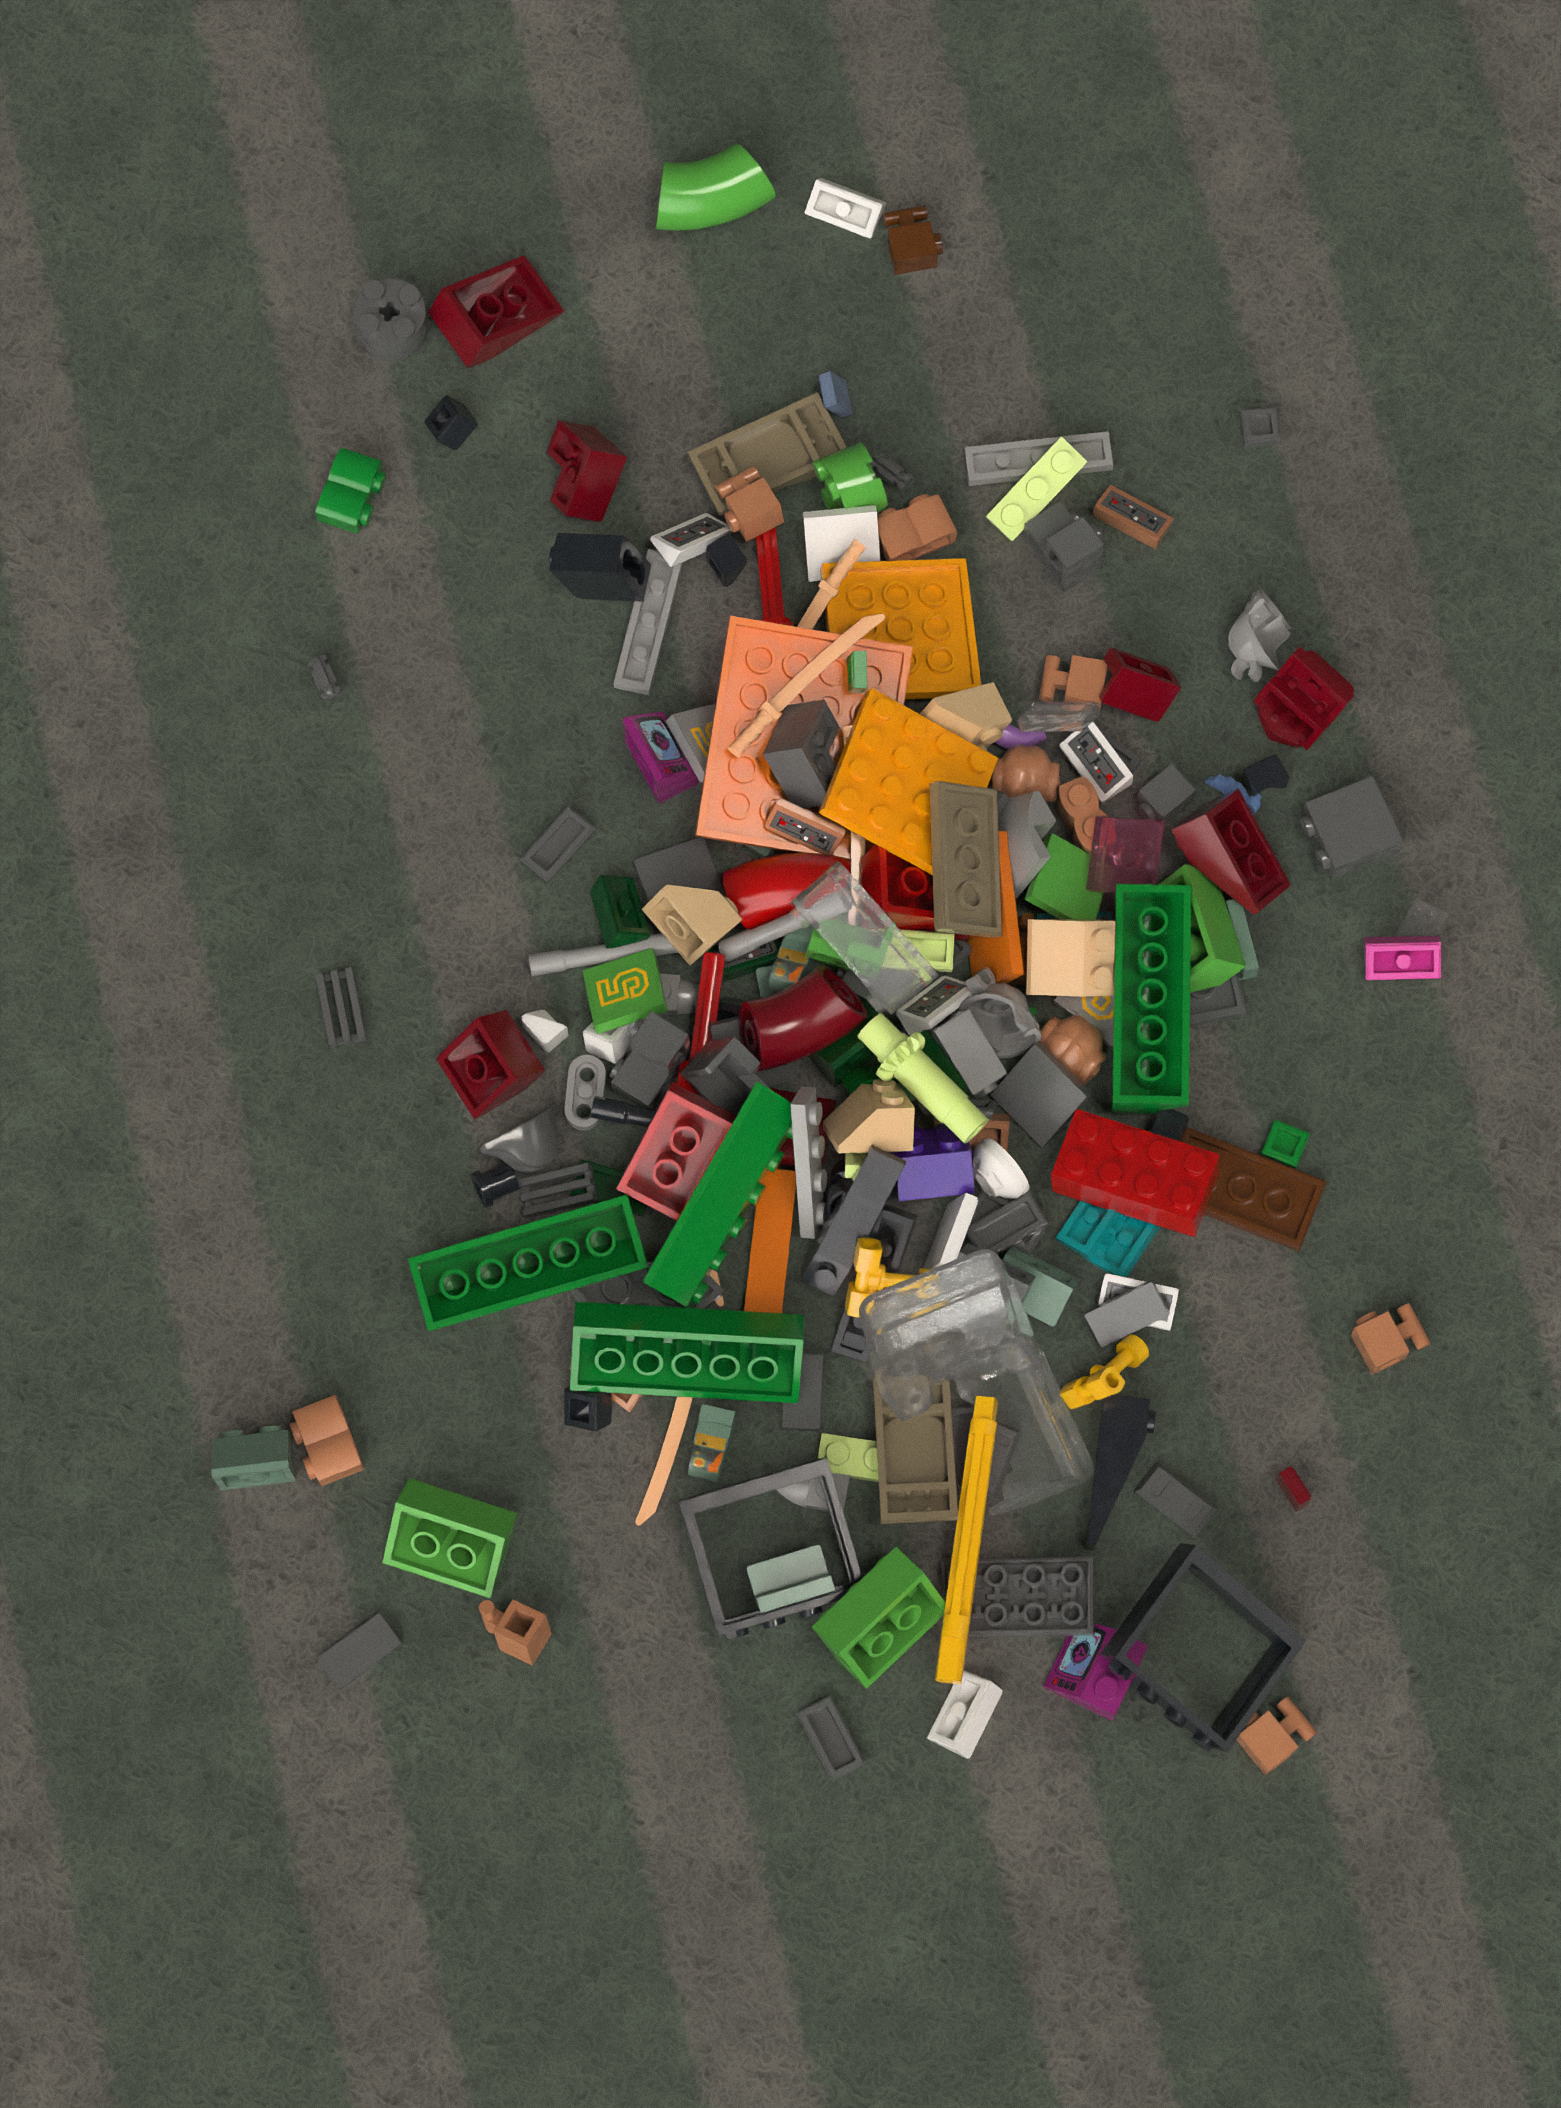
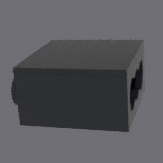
M557 533L555 545L551 548L549 554V571L576 598L644 602L651 564L625 536Z

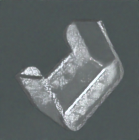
M989 1249L975 1251L872 1293L862 1301L859 1307V1317L880 1395L902 1422L924 1413L930 1407L933 1400V1392L928 1376L997 1349L1002 1365L1010 1373L1021 1374L1042 1366L1025 1308L1004 1263L997 1253Z

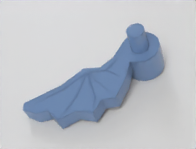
M1219 774L1217 777H1207L1204 781L1205 784L1219 790L1223 794L1239 789L1253 816L1261 807L1260 800L1262 796L1258 793L1254 796H1248L1243 785L1240 782H1236L1232 777H1224Z

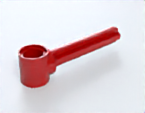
M774 527L755 537L763 619L760 621L793 626V621L785 617L777 529Z
M706 952L703 955L689 1061H683L680 1064L677 1085L700 1097L702 1096L680 1073L709 1041H713L709 1023L717 1021L725 965V955L715 952Z

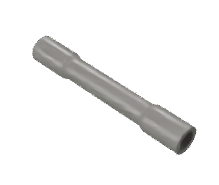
M841 888L816 899L805 907L754 929H747L719 942V951L725 955L726 961L734 960L755 951L761 945L817 921L827 920L854 907L853 897L848 889Z
M662 933L651 934L648 940L618 948L607 949L605 944L571 950L559 949L528 954L531 975L538 976L563 972L570 968L610 962L652 947L656 956L679 952Z

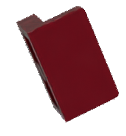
M1110 647L1103 659L1113 675L1099 695L1101 702L1155 722L1160 721L1181 689L1170 668Z

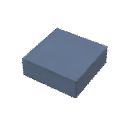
M831 371L820 374L819 382L824 408L839 417L852 414L846 380Z

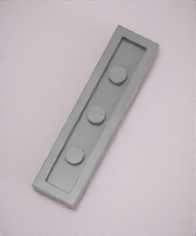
M1109 431L1061 436L1088 461L1077 474L1113 470ZM1060 437L965 447L964 455L968 485L975 486L1019 481Z
M648 549L646 559L651 564L644 602L634 601L613 683L616 689L650 696L684 563L682 562L670 567L660 552Z
M801 1086L791 1102L800 1238L815 1239L829 1216L827 1213V1203L824 1202L823 1197L827 1184V1172L821 1168L825 1141L823 1136H819L818 1126L822 1119V1104L817 1102L816 1087Z

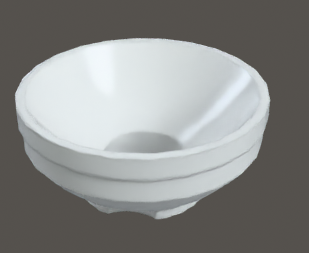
M988 1137L982 1139L975 1146L973 1153V1177L989 1196L1016 1199L1029 1191V1183L1024 1173L1003 1147Z

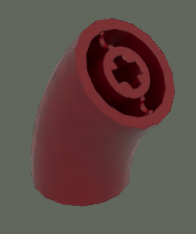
M819 965L808 975L783 990L758 999L744 1001L739 1011L740 1042L760 1062L754 1072L773 1069L799 1061L832 1045L866 1020L868 1013L859 997L842 978L826 966Z

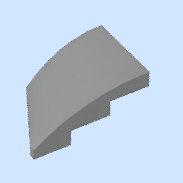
M1040 791L1010 797V801L998 817V831H1007L1015 898L1019 897L1051 857L1042 842V838L1055 824L1056 819Z

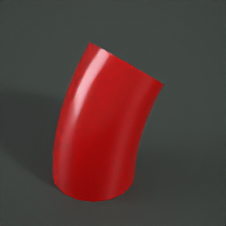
M785 853L765 856L725 870L723 873V885L727 898L736 905L738 915L743 919L741 921L742 925L746 929H754L805 907L818 898L845 888L852 859L818 853Z

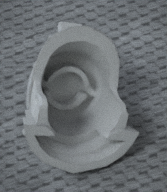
M1260 588L1252 593L1251 600L1247 602V605L1244 607L1245 610L1234 621L1228 636V646L1237 658L1232 664L1231 674L1238 680L1242 679L1243 672L1249 667L1248 676L1255 682H1258L1261 678L1262 667L1264 666L1279 671L1281 664L1276 651L1290 636L1289 629H1291V626L1274 602Z
M988 967L965 981L969 991L974 995L965 999L959 1009L970 1010L999 1059L1013 1058L1026 1054L1035 1043L1041 1042L1042 1035L1039 1024L1030 1012L1026 998L1020 990L1006 983H996L995 976Z

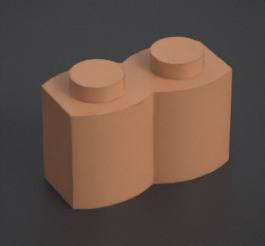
M928 494L920 495L911 500L909 506L905 509L896 511L895 508H890L877 515L879 548L886 561L915 560L922 555L934 552L956 541L957 530L939 494L930 497Z
M1082 776L1060 785L1057 809L1063 823L1073 831L1072 839L1074 846L1098 859L1112 854L1114 829L1108 816L1099 809L1098 795L1092 783Z
M336 1395L292 1411L296 1421L289 1425L297 1445L305 1444L309 1456L302 1458L310 1480L317 1477L321 1486L365 1470Z

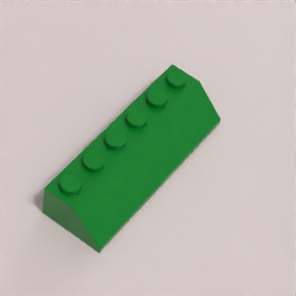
M1116 884L1112 1113L1151 1114L1188 1106L1191 885Z
M759 1082L755 1083L644 1278L643 1282L686 1308H691L693 1303L699 1305L702 1302L710 1286L705 1281L712 1269L718 1272L728 1255V1252L724 1250L731 1236L737 1239L747 1222V1219L743 1217L749 1204L755 1206L763 1195L766 1186L761 1183L768 1171L774 1173L785 1155L780 1149L787 1137L793 1140L791 1102Z
M628 1195L408 1258L428 1332L648 1268Z
M575 1301L570 1390L798 1403L804 1343V1315Z

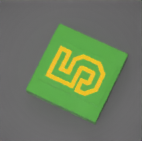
M653 947L582 971L593 1025L597 1034L636 1022L639 1018L645 1019L650 1011L656 1015L668 1011L657 956Z

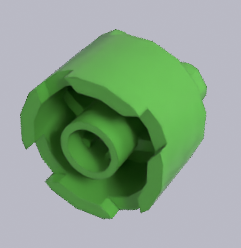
M861 442L812 462L818 480L824 482L825 487L820 489V493L828 510L831 508L847 509L876 505L877 513H879L888 506L882 481L880 478H876L870 462H873Z

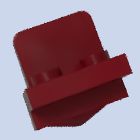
M1299 647L1277 674L1265 685L1253 702L1258 706L1257 713L1269 740L1291 747H1304L1308 750L1330 727L1355 695L1353 694V685L1313 650L1306 652Z

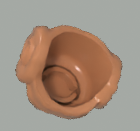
M1017 744L1010 747L1002 758H998L989 781V787L1004 792L1008 798L1040 791L1045 802H1054L1057 799L1060 786V764L1051 762L1045 750L1038 746Z
M1072 1015L1062 1020L1058 1017H1051L1040 1029L1042 1035L1041 1043L1085 1086L1088 1081L1092 1080L1099 1073L1101 1064L1107 1058L1106 1054L1102 1051L1104 1046L1103 1036L1097 1027L1081 1016Z

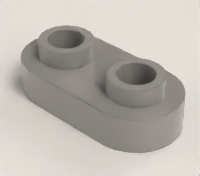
M581 1055L575 1058L568 1070L565 1116L573 1128L581 1131L593 1129L601 1121L591 1118V1113L586 1118H581L577 1115V1111L581 1107H588L592 1110L595 1096L604 1097L605 1066L599 1058L593 1055ZM585 1071H591L595 1076L593 1080L585 1082L580 1078L581 1074Z

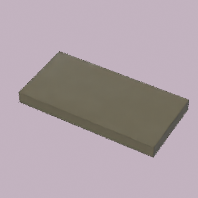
M942 781L930 783L935 931L988 938L1002 936L997 790Z

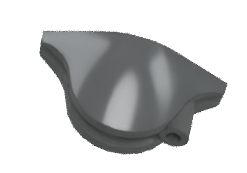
M556 1103L532 1120L484 1144L479 1150L483 1154L502 1159L519 1172L535 1173L540 1171L555 1158L559 1145L565 1141L555 1127V1118L558 1111Z

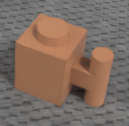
M755 466L715 485L720 498L725 497L728 512L724 513L727 524L733 533L739 531L745 542L784 523L779 501L764 477L760 479Z
M1053 655L1046 656L1039 699L1052 702L1055 689L1064 690L1066 693L1063 708H1069L1073 714L1080 716H1090L1092 713L1100 714L1101 700L1099 695L1105 685L1108 667L1104 660L1072 655L1069 672L1058 671L1060 665L1059 657Z
M1410 1303L1396 1310L1403 1322L1397 1326L1388 1311L1379 1316L1376 1311H1373L1356 1321L1358 1326L1354 1327L1351 1336L1372 1375L1406 1359L1409 1349L1404 1342L1405 1340L1411 1338L1417 1350H1421L1431 1344Z
M516 1600L511 1601L505 1613L495 1609L492 1601H482L479 1605V1611L487 1632L495 1634L499 1650L533 1666L552 1635L546 1615Z
M1288 1696L1276 1705L1286 1717L1279 1723L1270 1711H1267L1261 1717L1255 1712L1236 1739L1265 1776L1298 1749V1745L1290 1737L1292 1733L1297 1731L1305 1742L1318 1733Z

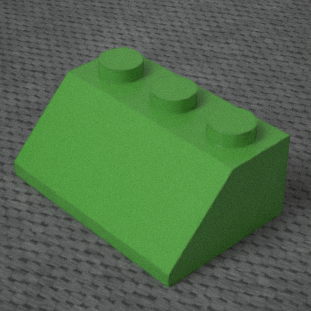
M1187 864L1158 884L1191 885L1190 993L1220 986L1246 967L1221 888L1197 868Z
M409 1478L395 1504L382 1563L491 1599L511 1543L518 1513Z

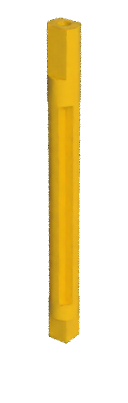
M976 1396L974 1414L970 1423L935 1680L942 1683L962 1684L997 1428L998 1401L995 1397Z

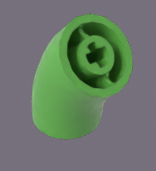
M734 143L716 155L701 160L679 163L664 162L656 230H697L727 223L759 209L776 197L775 190L758 163L738 143Z

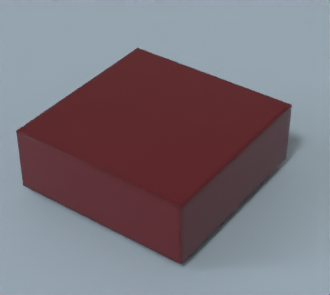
M1290 1466L1281 1471L1276 1480L1297 1512L1309 1504L1311 1495L1293 1467L1291 1468Z

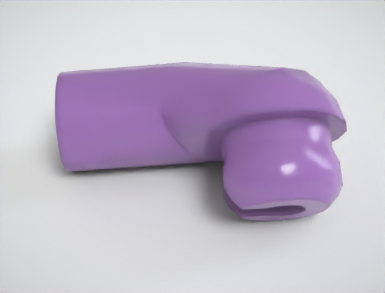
M1009 724L1003 730V736L995 743L1008 750L1017 744L1026 746L1037 745L1046 741L1045 732H1041L1044 731L1042 727L1031 732H1021L1020 729Z

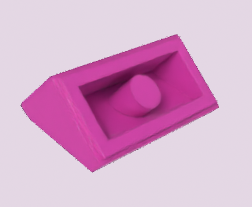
M1365 937V979L1441 978V941L1439 937Z

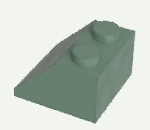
M265 1426L259 1428V1433L244 1435L242 1430H232L221 1433V1438L212 1439L211 1473L220 1491L296 1481L292 1436L289 1430H282V1426Z

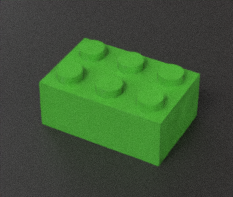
M895 1547L888 1555L882 1557L876 1566L859 1582L853 1584L848 1592L831 1609L826 1610L812 1628L837 1661L867 1689L944 1616L946 1603L925 1573Z

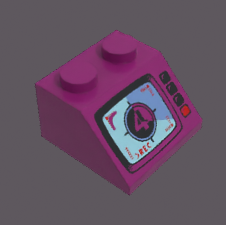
M663 711L627 716L622 719L625 743L659 804L698 785V778L667 725V718Z
M1095 1623V1635L1067 1636L1043 1687L1113 1721L1132 1682L1129 1679L1124 1681L1114 1675L1108 1669L1110 1663L1100 1655L1117 1630ZM1136 1640L1125 1656L1139 1667L1148 1645Z

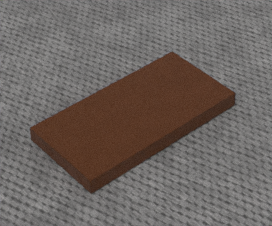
M1187 1127L1180 1142L1220 1154V1173L1204 1215L1299 1252L1327 1181Z

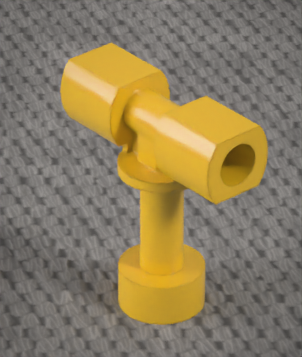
M858 1238L853 1260L857 1274L855 1281L849 1282L845 1301L846 1313L849 1316L858 1318L869 1317L874 1294L881 1295L884 1287L916 1290L917 1298L933 1300L937 1291V1270L920 1268L918 1275L885 1272V1265L880 1264L883 1250L881 1242L873 1238Z
M1127 1335L1116 1345L1117 1355L1105 1366L1094 1365L1090 1369L1089 1377L1084 1376L1066 1383L1060 1391V1396L1070 1410L1090 1404L1095 1399L1100 1400L1119 1393L1125 1384L1124 1379L1119 1373L1127 1366L1132 1368L1138 1367L1149 1357V1350L1144 1341L1136 1335Z

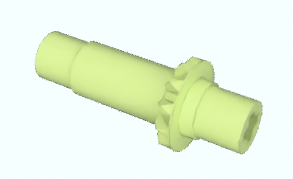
M882 1013L875 1016L861 1030L858 1038L878 1057L877 1060L881 1063L876 1075L883 1081L896 1078L964 1144L974 1138L987 1124L989 1119L922 1051L925 1045V1037L919 1031L908 1037L905 1033H901Z

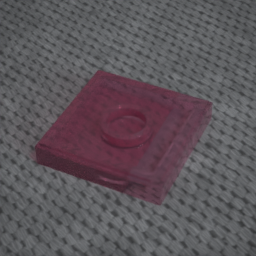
M1096 816L1086 889L1096 892H1115L1116 884L1156 885L1165 821L1150 818Z

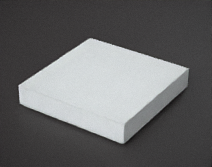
M876 505L803 512L809 582L821 581L820 569L822 563H838L854 539L866 546L856 562L880 561Z
M964 1193L947 1204L924 1268L936 1269L937 1275H940L954 1267L978 1204V1197Z

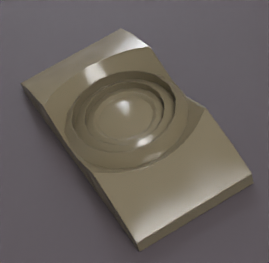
M817 392L687 452V455L718 515L721 516L728 512L725 497L720 498L715 485L755 466L760 479L764 477L772 492L776 493L790 485L817 477L812 462L844 449L846 445L827 409L824 408V403Z
M949 1375L873 1379L881 1524L958 1520Z

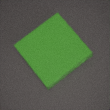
M1053 833L1045 836L1043 843L1051 857L1030 882L1024 900L1059 919H1096L1112 866Z

